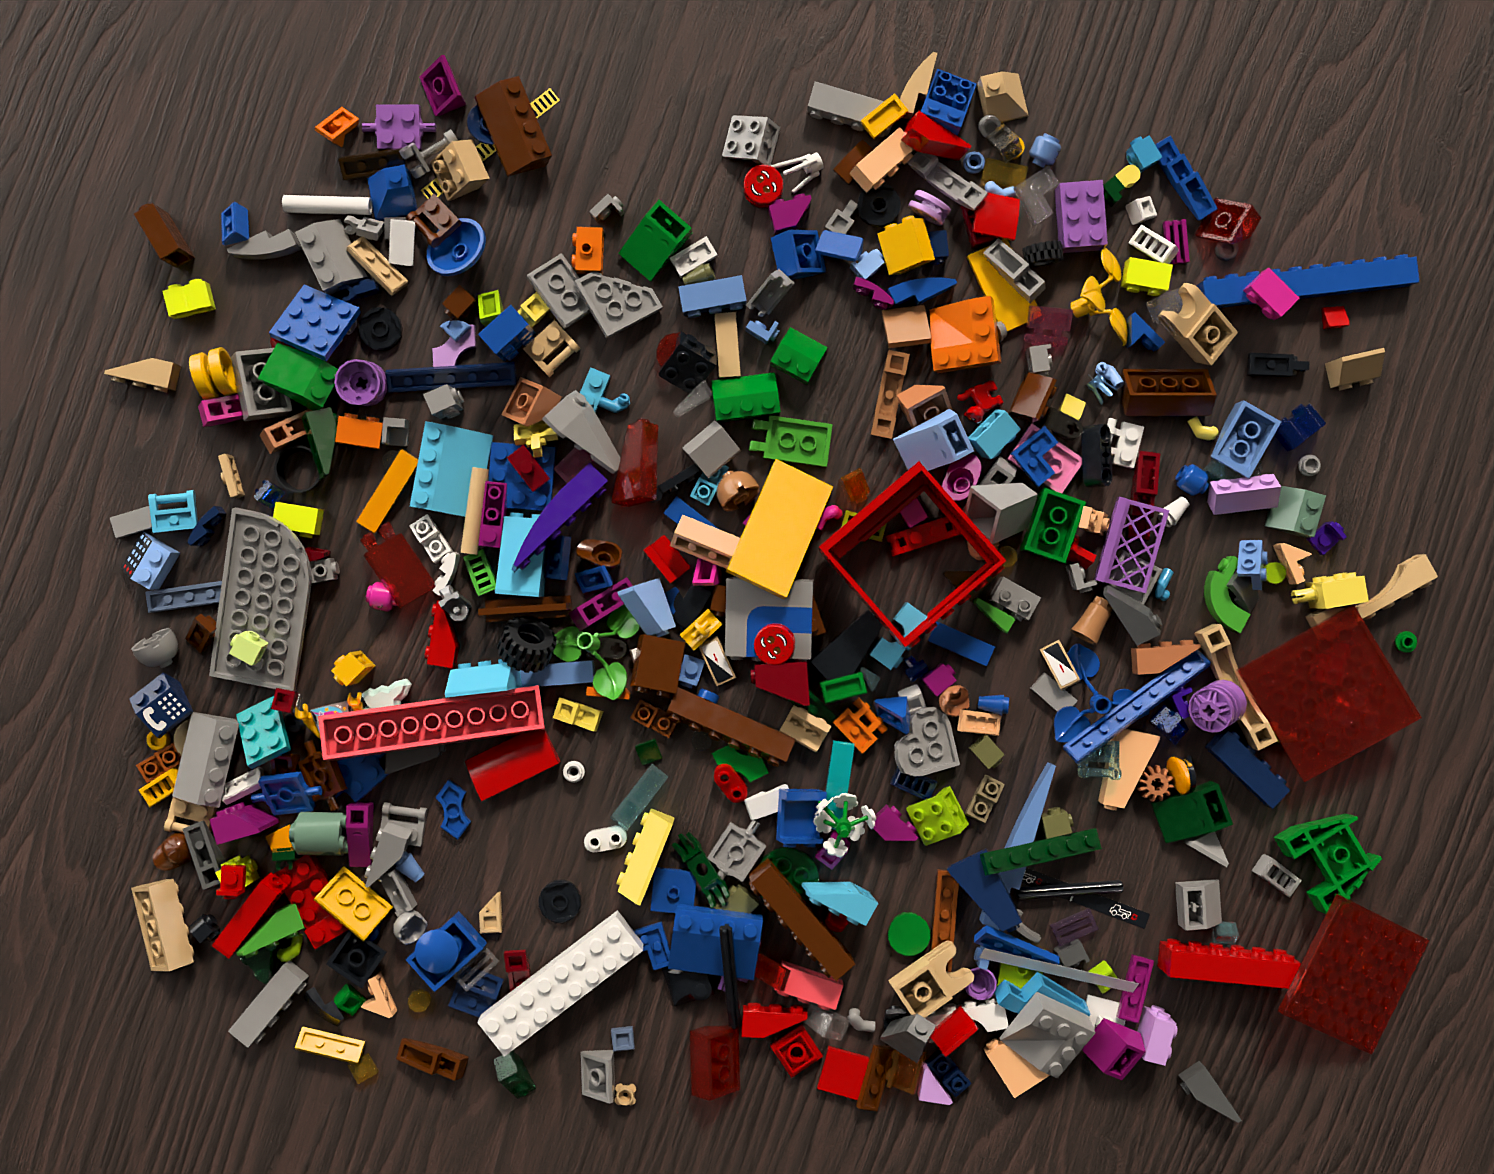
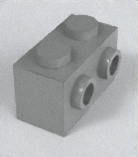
M448 384L423 394L431 414L439 419L456 417L460 414L459 411L464 409L461 404L464 402L460 391H457L456 388H452Z
M1005 577L999 578L988 597V600L992 601V606L1001 611L1003 609L1010 611V616L1020 622L1022 619H1030L1041 597Z

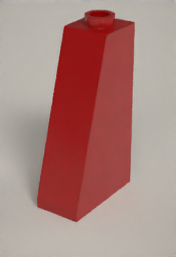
M269 873L256 886L212 946L230 959L270 912L288 885L280 877Z

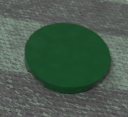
M793 847L777 848L766 854L759 865L769 858L807 904L811 902L809 900L810 897L805 894L806 891L802 887V883L819 882L818 869L812 858L804 851Z

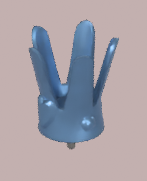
M1088 374L1092 381L1086 386L1094 392L1101 405L1103 404V399L1097 387L1110 397L1113 393L1106 385L1118 391V389L1108 384L1102 375L1100 376L1099 374L1093 379Z

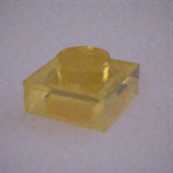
M369 1053L361 1056L359 1065L348 1064V1068L358 1084L378 1073V1069Z

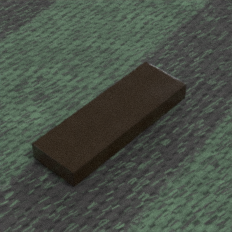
M403 147L339 157L338 162L343 180L372 176L384 168L404 164L407 167L406 160L402 158L399 152Z

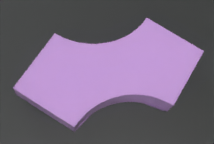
M470 325L471 328L457 342L450 337L442 346L432 348L433 367L456 366L458 359L466 350L475 348V325Z

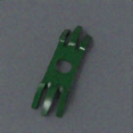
M690 832L686 834L688 839L682 833L679 834L678 837L688 853L676 842L672 844V847L680 854L683 862L687 864L702 888L701 891L708 899L711 909L716 906L713 892L721 905H726L725 897L728 898L730 896L727 885L720 878L705 855L700 842ZM700 863L705 864L708 868L705 876L697 872V866Z

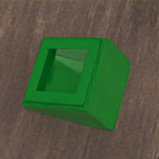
M347 983L334 997V1003L338 1009L351 1016L366 1001L362 994Z

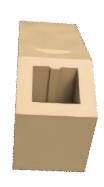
M150 358L105 370L104 374L112 376V380L125 383L126 380L133 381L132 385L146 388L148 384L154 386L153 390L167 393L168 389L176 391L181 366L172 362Z

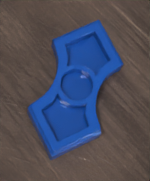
M449 779L436 796V799L441 803L444 810V820L441 828L458 840L471 823V820H469L463 810V798L467 791Z

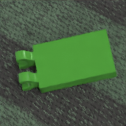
M772 415L768 416V421L754 419L752 421V429L766 431L765 443L751 441L749 450L764 452V459H777L786 462L827 467L833 424Z

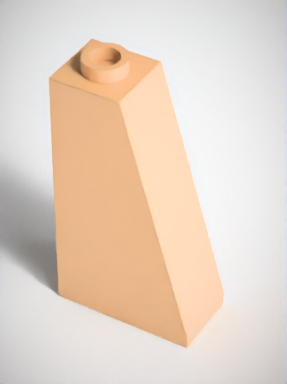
M1125 729L1110 740L1098 802L1104 804V808L1117 811V807L1125 808L1160 741V736Z

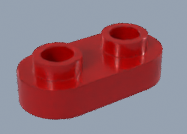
M718 765L714 770V781L731 802L739 803L744 801L748 794L744 781L731 765ZM722 775H727L728 778H727V779H722L721 776H722ZM739 791L740 794L734 795L733 792Z

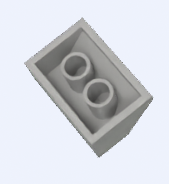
M340 219L313 223L295 232L322 290L328 295L339 292V287L342 285L352 286L368 278L364 268L346 250L347 246L352 242L348 234L344 232L345 228Z

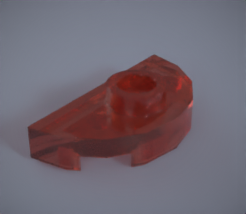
M680 332L666 335L659 342L656 350V359L660 367L664 365L674 351L676 339Z

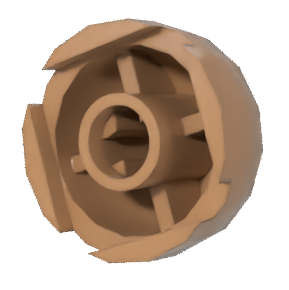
M728 471L722 476L717 486L716 494L724 511H733L739 509L737 506L739 503L744 501L746 505L755 499L760 492V487L749 473Z

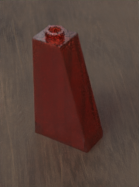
M638 419L637 422L629 424L627 427L612 496L613 504L631 507L656 500L658 425L650 423L648 419Z

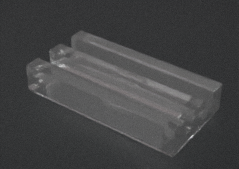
M485 946L457 971L453 977L467 992L499 960ZM486 952L487 956L461 979L459 975ZM491 958L493 961L466 985L464 982Z

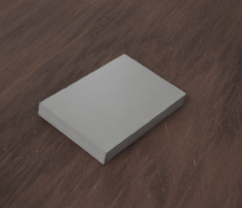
M562 253L526 276L527 280L564 329L591 313L574 284L575 280L579 279V276Z

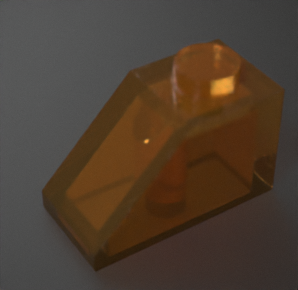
M861 468L850 472L838 480L849 503L855 501L858 504L868 499L866 495L870 493Z

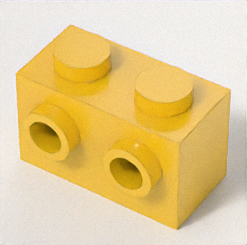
M360 650L349 652L346 656L342 655L334 662L335 667L331 671L335 674L334 679L339 684L350 686L358 684L376 665Z

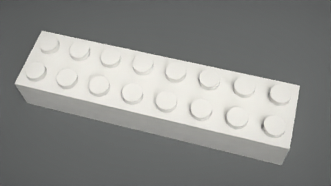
M617 910L482 1013L478 1024L503 1056H506L641 953L644 944Z

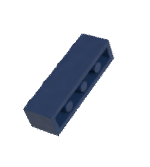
M1225 729L1218 732L1205 748L1265 806L1273 809L1290 791L1286 786L1287 782L1278 774L1274 775L1270 771L1272 767L1266 761L1256 758L1254 756L1256 752L1249 745L1246 744L1244 746L1239 741L1241 737L1236 732Z

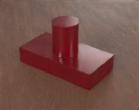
M522 445L507 457L532 492H535L551 480L525 445Z

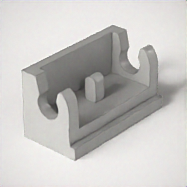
M778 269L769 275L746 306L749 309L757 308L760 311L758 313L760 317L765 314L769 315L795 283Z
M394 868L378 878L396 911L397 917L406 911L412 910L417 905L401 872Z

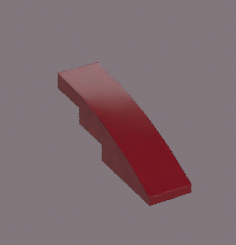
M1138 451L1130 500L1154 506L1155 496L1158 495L1160 453ZM1129 506L1128 515L1131 520L1143 515L1139 507ZM1143 508L1145 513L1150 511L1149 509ZM1154 512L1147 515L1150 521L1154 517ZM1145 517L1134 522L1139 534L1150 528ZM1131 525L1127 526L1126 539L1130 540L1137 536ZM1150 531L1141 536L1146 542L1150 540Z

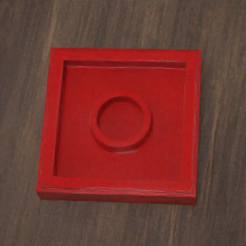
M828 1046L817 1089L858 1100L869 1057Z

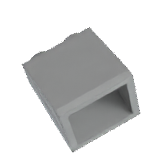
M1023 483L974 485L970 487L964 513L984 536L994 544L1028 529L1038 494Z

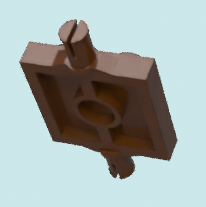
M313 740L304 743L308 756L304 760L299 761L298 764L305 782L309 787L321 786L323 790L322 795L312 796L314 802L320 799L327 800L330 811L340 808L335 796L338 792L348 788L337 761L323 760L322 752L316 751Z

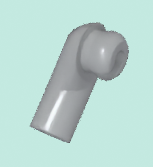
M852 1008L849 1010L848 1021L854 1029L875 1032V1021L863 1020L860 1017L859 1009Z

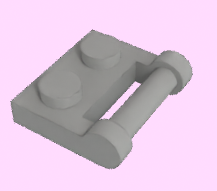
M384 802L380 828L384 829L387 823L390 822L413 830L408 845L421 847L424 840L428 809L393 806L391 803ZM390 815L418 818V823L390 819Z

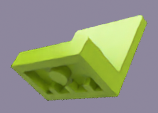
M950 786L943 788L936 796L906 808L926 846L960 834L969 825Z

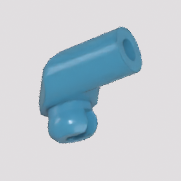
M625 393L620 394L614 400L601 397L598 406L618 413L630 405V397Z
M1169 568L1163 569L1155 588V597L1157 599L1160 598L1162 601H1166L1170 596V592L1166 590V587L1173 575V571Z

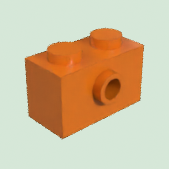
M577 227V232L573 233L572 244L576 246V255H572V268H575L577 274L587 275L595 271L603 275V228Z
M344 413V417L339 416L335 438L336 443L380 450L383 423L379 422V418L366 417V420L357 419L358 415Z

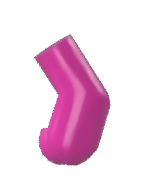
M836 505L825 507L816 528L822 530L827 520L832 518L840 519L842 510Z

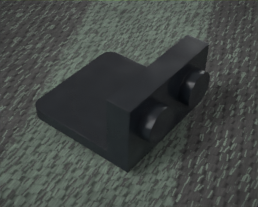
M681 331L677 336L674 351L659 370V376L690 395H694L715 368L717 352L711 346L697 341L694 336Z

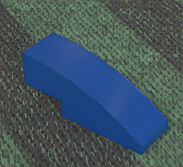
M950 278L914 279L890 287L886 293L894 300L893 308L912 298L917 306L954 288L957 281Z

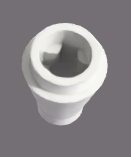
M1179 497L1176 501L1163 508L1170 510L1166 527L1176 525L1186 508L1190 505L1184 497ZM1163 513L1158 514V519H1159L1160 522H1161Z

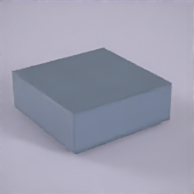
M633 1026L611 1029L613 1052L635 1049Z

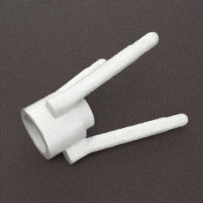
M817 152L812 155L807 154L800 158L771 165L776 169L802 162V164L785 170L783 174L787 175L802 168L806 174L811 173L792 190L793 194L813 178L820 175L819 170L823 169L824 165Z

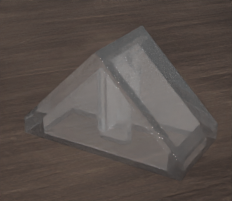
M1179 289L1172 290L1146 303L1153 323L1159 321L1158 315L1162 310L1174 311L1176 313L1181 311L1183 302L1178 293Z
M812 1002L807 1012L808 1018L803 1022L823 1038L842 1040L850 1024L848 1019L831 1010L821 1009L817 1006L818 1004Z

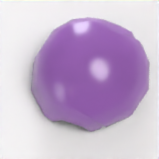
M978 967L971 969L975 977L974 981L965 987L967 994L975 1000L991 998L997 987V980L994 974L989 969L985 970Z

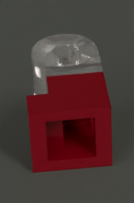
M276 688L271 709L292 714V712L295 713V707H297L300 711L303 696L295 691Z

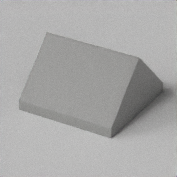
M715 420L682 447L708 479L741 451L723 427Z
M613 1050L581 1052L582 1095L609 1104L613 1103L615 1096Z

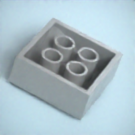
M1036 992L999 1038L1037 1069L1058 1078L1096 1032L1088 1015Z

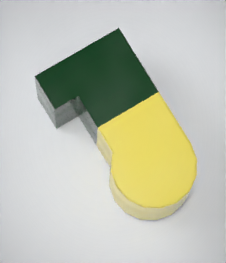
M1134 165L1126 166L1103 185L1104 199L1111 207L1122 198L1120 192L1123 189L1132 187L1140 179L1141 174L1138 167Z

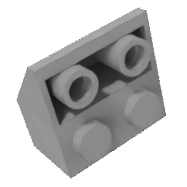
M1218 879L1175 882L1178 925L1184 930H1200L1222 923Z

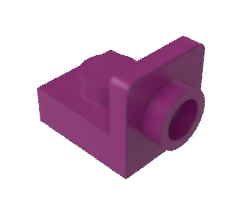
M833 831L830 838L836 840L838 833ZM842 837L841 840L844 841V846L849 849L851 843L847 838ZM822 846L815 857L832 870L842 858L829 855L828 850Z

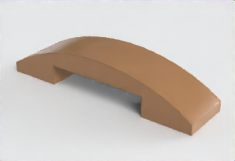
M888 350L871 435L892 439L899 404L896 395L901 393L910 354Z

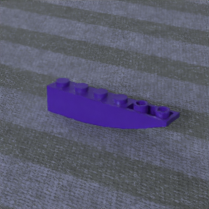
M591 463L568 482L544 508L519 550L511 569L514 573L519 568L521 570L526 568L531 562L529 558L534 554L538 556L547 547L545 545L550 539L554 541L562 533L560 529L564 525L569 527L577 519L575 515L580 510L585 512L592 503L590 501L595 496L600 498L606 492L605 486L608 480Z

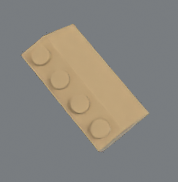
M165 879L131 888L151 971H172L194 963V950L189 944V930L187 925L184 924V909L182 904L179 903L177 895L179 889L174 879Z

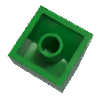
M790 327L774 353L770 365L807 385L828 347Z

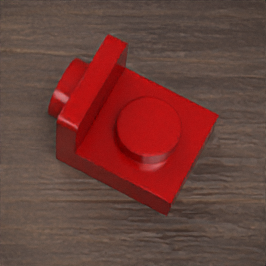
M222 865L220 888L216 890V895H222L223 899H236L237 896L244 893L246 866Z

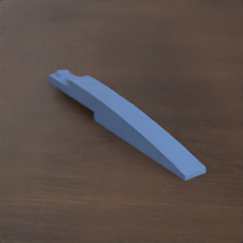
M1047 762L1012 829L1005 848L1034 842L1056 767L1052 763ZM1026 867L999 873L1009 893L1011 888L1020 890ZM982 910L979 918L982 924L999 930L997 925ZM980 945V948L977 947L975 950L974 960H976L975 963L978 968L987 970L990 960L979 958L984 948H986Z

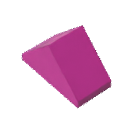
M698 558L692 582L693 586H714L722 583V567Z

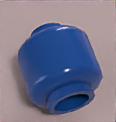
M1194 464L1184 465L1175 477L1177 487L1190 496H1195L1198 493L1203 494L1209 486L1207 482L1208 474Z

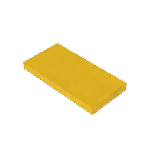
M1003 239L1002 241L1010 247L1008 240ZM989 245L968 255L967 259L984 296H991L994 299L996 322H1003L1008 332L1041 317L1042 314L1035 299L1029 303L983 255V252L991 246Z

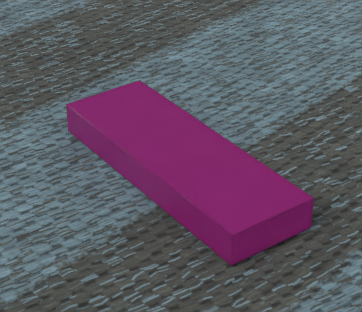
M1131 955L1125 980L1139 983L1133 993L1122 991L1116 1015L1117 1018L1139 1024L1154 960Z

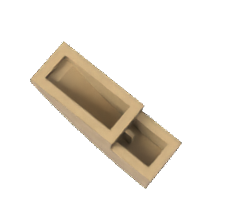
M933 52L907 82L900 100L908 109V113L902 118L910 120L914 113L916 101H925L937 53Z

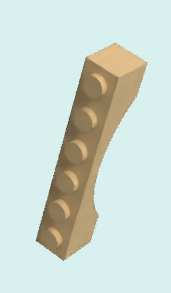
M1426 554L1415 555L1397 565L1389 583L1379 594L1371 598L1369 602L1347 608L1318 609L1305 617L1317 639L1329 641L1339 636L1338 632L1343 629L1350 630L1358 625L1357 622L1361 619L1367 620L1376 615L1375 612L1382 608L1384 610L1392 607L1397 599L1410 597L1414 594L1413 590L1431 585V580L1438 576Z
M1211 624L1195 632L1194 634L1199 644H1201L1206 658L1211 661L1210 667L1216 679L1232 681L1245 694L1247 701L1246 711L1237 722L1248 745L1252 749L1261 750L1277 742L1278 740L1268 720L1255 703L1242 679L1234 659L1231 643L1222 625Z

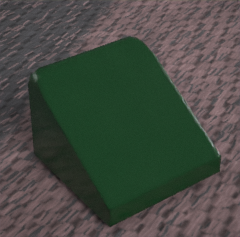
M656 738L635 745L642 765L663 758Z

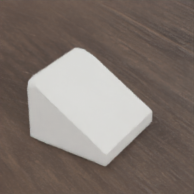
M1150 196L1136 199L1126 205L1132 225L1157 216Z
M917 684L898 691L899 697L907 696L910 715L926 707L922 692Z

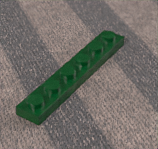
M1094 828L982 853L980 858L985 876L1100 850L1102 847L1097 829Z

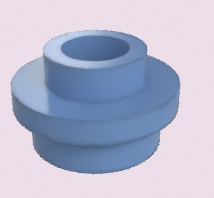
M975 151L968 153L963 160L965 170L972 174L979 173L985 165L983 155ZM975 160L977 166H972L970 161Z

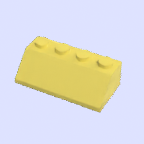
M652 808L649 814L645 812L640 824L644 827L641 833H636L632 843L636 847L633 853H628L624 863L628 867L625 873H620L616 883L620 885L618 892L637 905H641L674 822V817Z

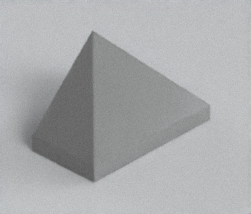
M1215 832L1184 840L1185 844L1223 866H1228V860Z

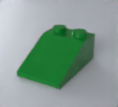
M277 343L257 380L314 411L321 409L335 385V375L338 369L322 359Z

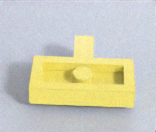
M543 420L528 427L522 424H514L515 445L527 444V448L531 447L534 458L542 457V445H547V441L558 440V435Z

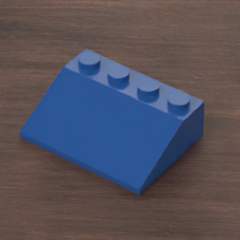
M677 904L668 969L724 976L719 928L729 924L733 930L737 978L754 980L763 915Z

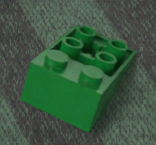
M658 200L641 220L618 254L651 282L669 262L670 257L674 256L693 234L692 228L662 201Z

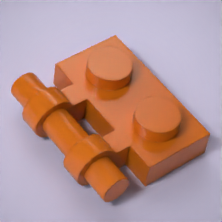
M858 697L853 702L858 710L853 713L847 707L833 723L863 753L877 740L872 732L877 728L883 734L888 727L883 723L880 716L877 717L871 711V706L867 702L864 703ZM863 714L871 722L868 727L859 720Z

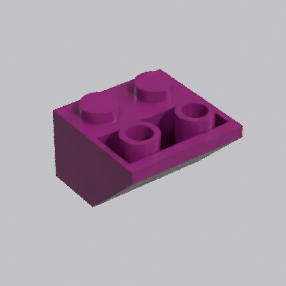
M1103 1018L1094 1029L1096 1033L1083 1047L1082 1051L1103 1073L1123 1080L1146 1052L1142 1036L1137 1031Z

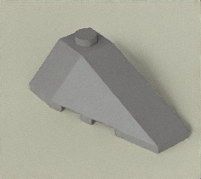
M576 390L573 391L543 417L542 420L563 439L565 437L571 439L576 443L575 448L589 452L592 460L612 474L623 467L624 463L595 411L581 393H578Z

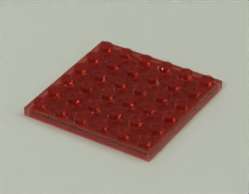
M1350 605L1236 669L1304 782L1422 718L1355 605Z
M1336 894L1278 1012L1372 1054L1429 940Z

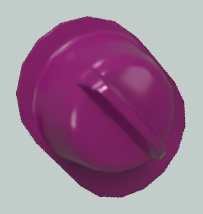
M970 453L950 463L942 488L954 501L968 499L970 487L977 485L982 468L978 457Z

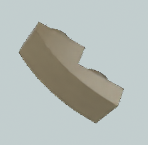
M984 775L964 814L985 824L1005 784L988 775Z

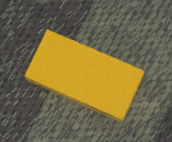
M894 93L864 117L860 123L870 136L875 139L907 114L908 109Z

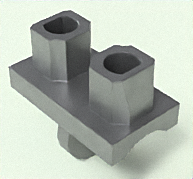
M451 585L439 590L443 599L438 602L440 607L449 613L454 621L462 622L466 620L469 616V608L472 607L470 601L458 591H454Z

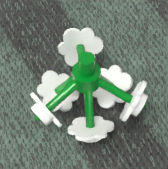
M842 793L840 796L832 797L829 801L826 799L818 801L816 806L818 811L814 814L816 817L813 820L814 825L817 826L816 830L829 833L833 827L838 833L836 840L829 838L828 841L823 843V847L828 850L829 855L842 858L848 850L844 846V841L841 840L842 837H850L853 841L859 840L860 835L865 833L863 828L864 821L867 822L870 829L875 826V813L872 809H868L866 805L861 807L863 817L855 819L854 816H849L847 819V811L858 805L855 795ZM832 800L836 803V807L843 808V816L840 819L827 807Z

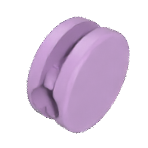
M917 190L914 197L921 203L911 200L908 207L925 220L942 226L945 221L943 219L951 211L950 207L933 195Z

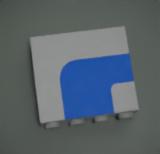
M728 577L726 579L725 656H730L731 660H743V657H752L753 661H761L754 650L755 637L764 626L778 623L788 627L795 637V649L789 659H794V662H807V659H811L814 580L794 579L788 596L784 600L738 577Z

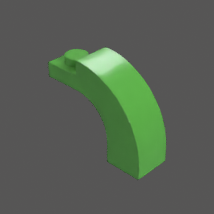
M1227 556L1219 563L1218 572H1208L1204 585V598L1210 614L1219 624L1233 633H1241L1251 614L1238 608L1230 599L1226 585L1238 567V558Z

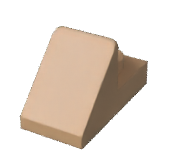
M1285 543L1273 545L1280 563L1286 569V577L1289 584L1304 582V570L1297 561L1312 554Z
M380 971L373 974L368 979L367 984L370 994L375 997L365 1001L361 1008L390 1018L397 1012V1008Z

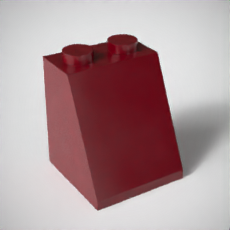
M807 662L783 663L780 665L762 664L755 665V670H751V683H756L757 688L800 705L810 706Z

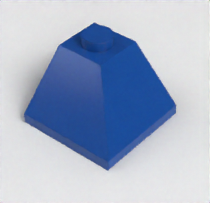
M405 164L384 168L367 178L375 220L382 221L384 218L407 216L411 211L417 210L411 173Z

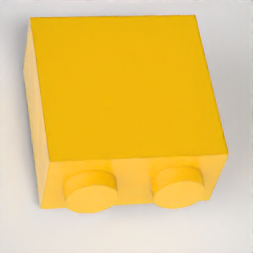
M905 217L902 219V223L887 225L884 227V231L877 234L889 275L903 274L935 260L924 218Z

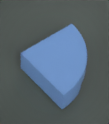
M459 320L447 321L440 326L456 342L471 328L469 324Z

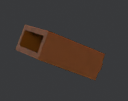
M154 203L142 205L139 211L134 213L161 260L178 268L195 258L169 213Z
M646 634L639 635L630 686L636 687V691L641 693H648L649 690L657 691L656 695L662 697L676 694L685 642Z

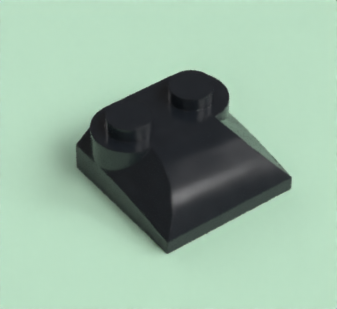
M349 930L326 965L362 989L387 951L368 938L362 941Z
M668 966L662 968L674 1007L696 1000H706L709 996L715 994L709 974L668 969Z

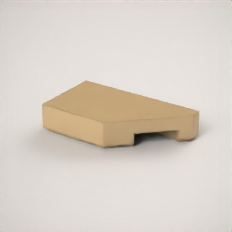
M497 892L479 912L480 934L502 933L501 892Z

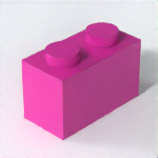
M1270 268L1262 271L1243 290L1247 294V298L1252 303H1257L1262 308V313L1267 318L1273 320L1282 317L1299 299Z

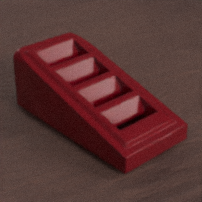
M961 206L960 209L971 248L992 243L994 237L982 236L976 238V234L971 233L973 222L971 223L970 219L974 218L975 213L968 215L967 211H970V209Z

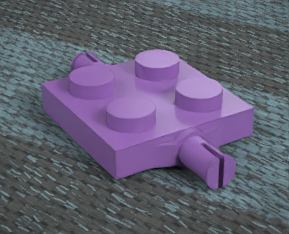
M376 105L375 123H362V132H375L378 150L404 148L411 143H414L418 150H422L421 139L423 132H436V123H423L420 105Z

